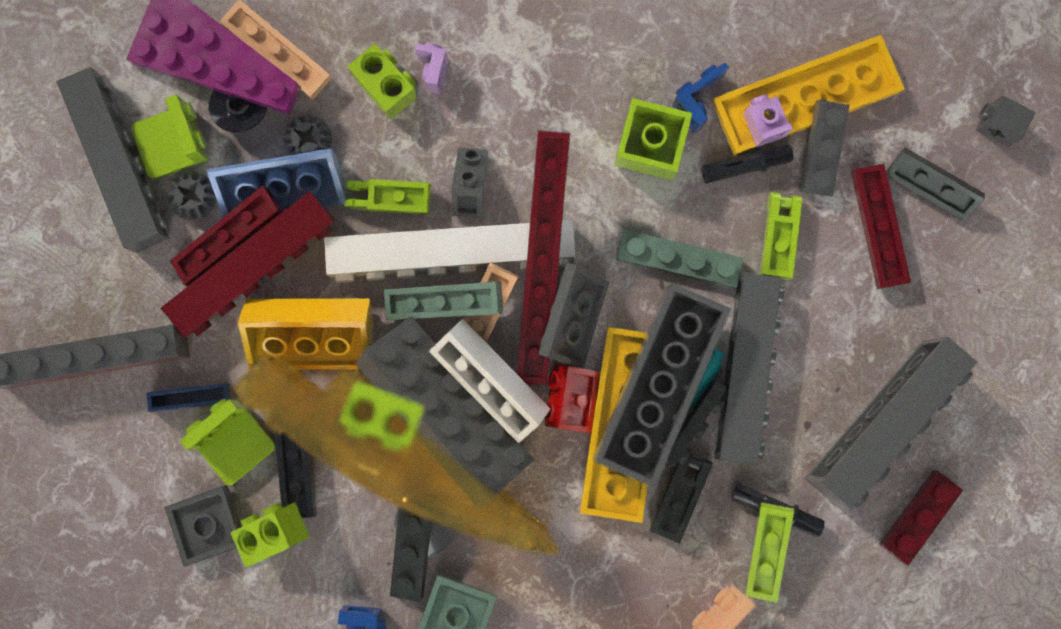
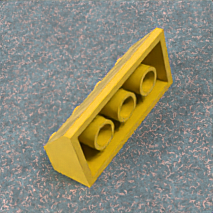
M246 299L238 320L249 370H360L356 363L363 351L373 344V317L370 299Z

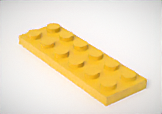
M878 35L715 97L712 100V104L735 157L758 148L754 143L743 114L748 106H751L750 101L758 96L767 94L769 99L778 96L787 122L792 126V130L786 135L787 137L811 127L817 100L850 105L848 113L897 95L904 91L905 88L882 35ZM765 112L764 117L771 120L769 112Z
M607 327L579 511L581 514L643 523L648 485L595 462L592 458L646 336L645 332Z

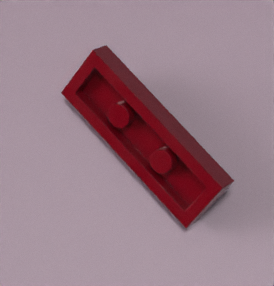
M933 470L879 545L903 564L909 566L963 492V489L939 471Z

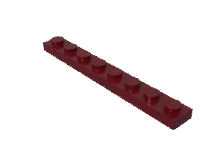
M541 130L537 132L517 375L528 384L548 385L550 358L540 355L539 351L541 340L550 318L551 308L556 298L570 133Z

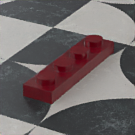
M885 164L852 170V180L877 290L911 283Z
M261 186L171 259L170 263L185 286H189L281 214L283 210L270 190Z

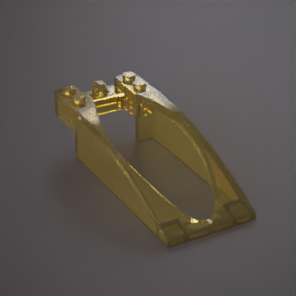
M260 356L233 387V390L240 395L237 401L249 411L254 412L257 409L267 418L264 420V423L274 432L281 434L284 431L321 461L360 486L395 505L443 526L495 543L549 555H556L561 549L550 528L504 490H501L496 495L418 429L409 448L402 446L400 452L380 445L382 438L368 434L367 438L364 439L346 432L348 426L339 422L355 381L375 387L359 370H354L351 373L348 369L343 368L323 391L287 360ZM368 401L360 402L356 408L358 418L365 422L373 418L375 413L373 405ZM394 414L390 419L389 426L394 433L404 434L408 430L409 422L401 415Z

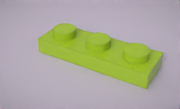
M761 502L745 596L778 602L794 515L793 508Z

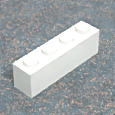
M464 319L454 326L429 351L518 443L536 429L550 411V408Z

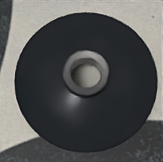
M214 90L208 104L209 114L214 123L219 128L232 133L245 132L252 129L261 122L268 109L267 107ZM246 105L243 110L239 111L241 106Z

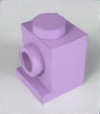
M767 94L758 96L750 101L751 106H748L743 113L756 147L782 139L792 130L791 124L787 122L778 96L769 99ZM765 112H769L771 120L764 117Z

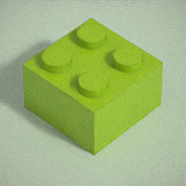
M632 98L614 166L673 181L679 169L693 113Z

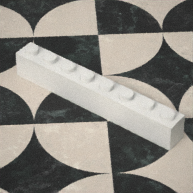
M573 220L562 221L558 268L565 267L566 263L574 261L576 257ZM530 223L324 237L326 275L335 278L337 283L354 282V277L366 276V280L377 281L384 280L385 275L397 274V278H414L417 272H428V276L446 275V270H459V274L477 273V268H487L490 263L505 270H508V266L520 265L521 270H526Z

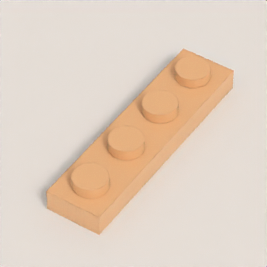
M238 0L219 21L231 33L295 80L301 86L300 91L312 101L332 79L329 73L241 0Z

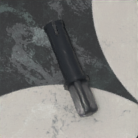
M789 145L764 151L759 148L755 153L702 165V176L705 184L755 171L761 170V172H766L767 168L792 162L794 155Z
M740 482L734 488L735 494L733 493L731 496V501L758 512L760 511L761 502L793 508L794 515L791 527L815 537H819L824 530V520L800 510L796 504L790 506L742 485Z

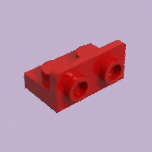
M554 365L548 381L550 391L546 405L550 408V411L545 416V426L592 433L600 372Z

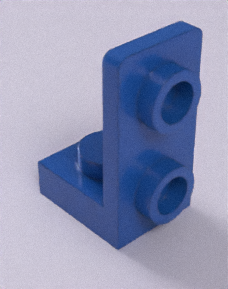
M726 62L718 68L716 65L710 66L700 75L702 79L695 84L688 82L676 91L677 96L672 106L675 109L693 113L689 129L693 134L700 130L708 120L704 105L699 100H694L693 98L725 76L729 69Z
M344 605L339 610L338 624L346 625V629H365V627H370L369 629H386V618H381L382 608Z

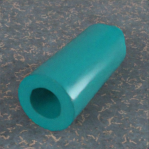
M714 348L690 406L693 408L696 407L723 368L719 363L725 354Z

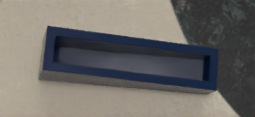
M229 383L146 393L148 412L151 413L215 405L223 399L227 401L230 399Z

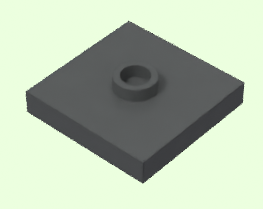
M228 485L164 507L183 567L237 548L230 532L241 528V524Z

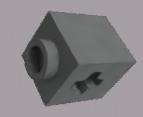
M1002 95L992 103H986L978 116L981 121L976 131L1009 147L1023 139L1036 112Z

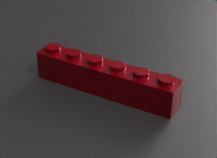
M309 191L160 309L184 337L193 333L198 337L212 326L209 321L217 314L224 317L236 307L233 301L242 294L245 298H248L261 288L258 284L265 276L272 279L285 269L282 264L291 256L296 260L309 250V247L306 245L315 237L321 241L334 230L331 225L336 222V219L315 193Z

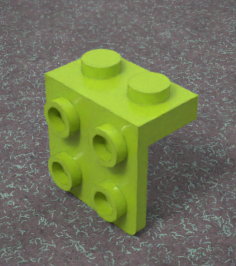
M177 94L165 98L168 111L135 122L131 126L146 173L153 180L208 161L204 149L207 147L206 141L201 131L197 130L194 121L197 119L196 113L191 103H186Z
M223 399L210 409L212 414L204 421L199 419L188 426L185 430L187 435L179 440V442L187 451L198 450L226 485L231 486L276 450V443L241 400L229 399L227 401Z

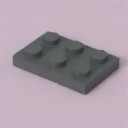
M566 263L560 278L555 302L551 308L548 325L541 340L540 355L570 367L584 368L609 282L578 265Z

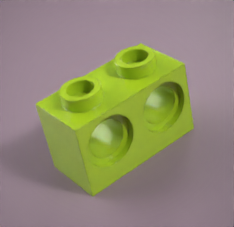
M374 43L347 67L352 77L391 120L418 98L414 89L417 84L407 71L401 73L396 68L397 61L388 49L385 48L382 51ZM379 64L383 66L381 71L376 74L368 72L373 65ZM398 86L402 88L401 93L397 96L387 95L392 87Z
M355 381L339 423L347 425L346 432L364 439L367 438L368 434L382 438L380 445L400 452L402 446L405 448L411 446L426 406L366 383ZM362 401L370 402L375 410L373 418L368 422L360 420L356 414V408ZM394 414H402L408 419L409 427L404 434H396L391 430L389 422Z
M280 502L262 510L264 517H260L259 513L249 516L240 521L243 527L230 532L245 568L310 538L295 502L283 508Z

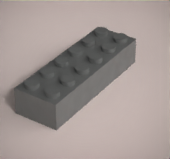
M674 283L666 287L592 460L651 487H656L731 308Z
M410 316L365 349L356 365L376 388L426 406L415 435L479 509L534 461V458L429 352L436 344ZM398 414L409 426L408 419L404 415Z
M948 336L922 341L805 477V480L832 504L848 509L860 507L868 499V490L874 483H880L887 477L890 472L889 466L896 458L903 457L911 448L909 442L914 436L923 433L931 425L932 420L930 418L932 415L950 403L952 400L950 394L955 388L964 385L972 377L973 372L971 370L978 362Z

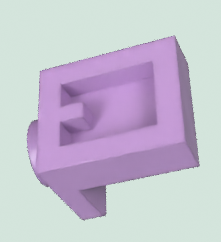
M435 43L416 44L415 52L418 59L426 61L422 80L425 81L429 92L441 94L449 62L446 50Z

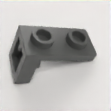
M474 148L458 149L451 190L452 216L483 218L484 182L488 150Z

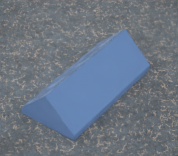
M332 149L207 169V175L223 217L261 186L270 190L283 211L309 191L314 192L325 207L345 204L346 200L340 159Z

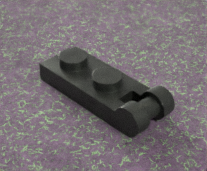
M691 452L683 465L676 464L649 529L651 532L676 543H681L712 468V461L705 458L702 460L692 456ZM687 468L696 471L694 481L684 477Z

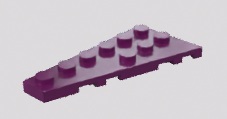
M150 0L126 58L133 65L289 115L301 89V86L295 80L189 0Z

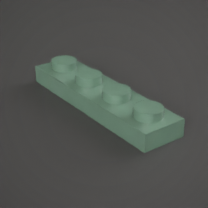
M624 229L616 261L735 289L737 288L743 258Z
M501 282L384 289L386 320L408 319L410 316L413 319L503 314Z

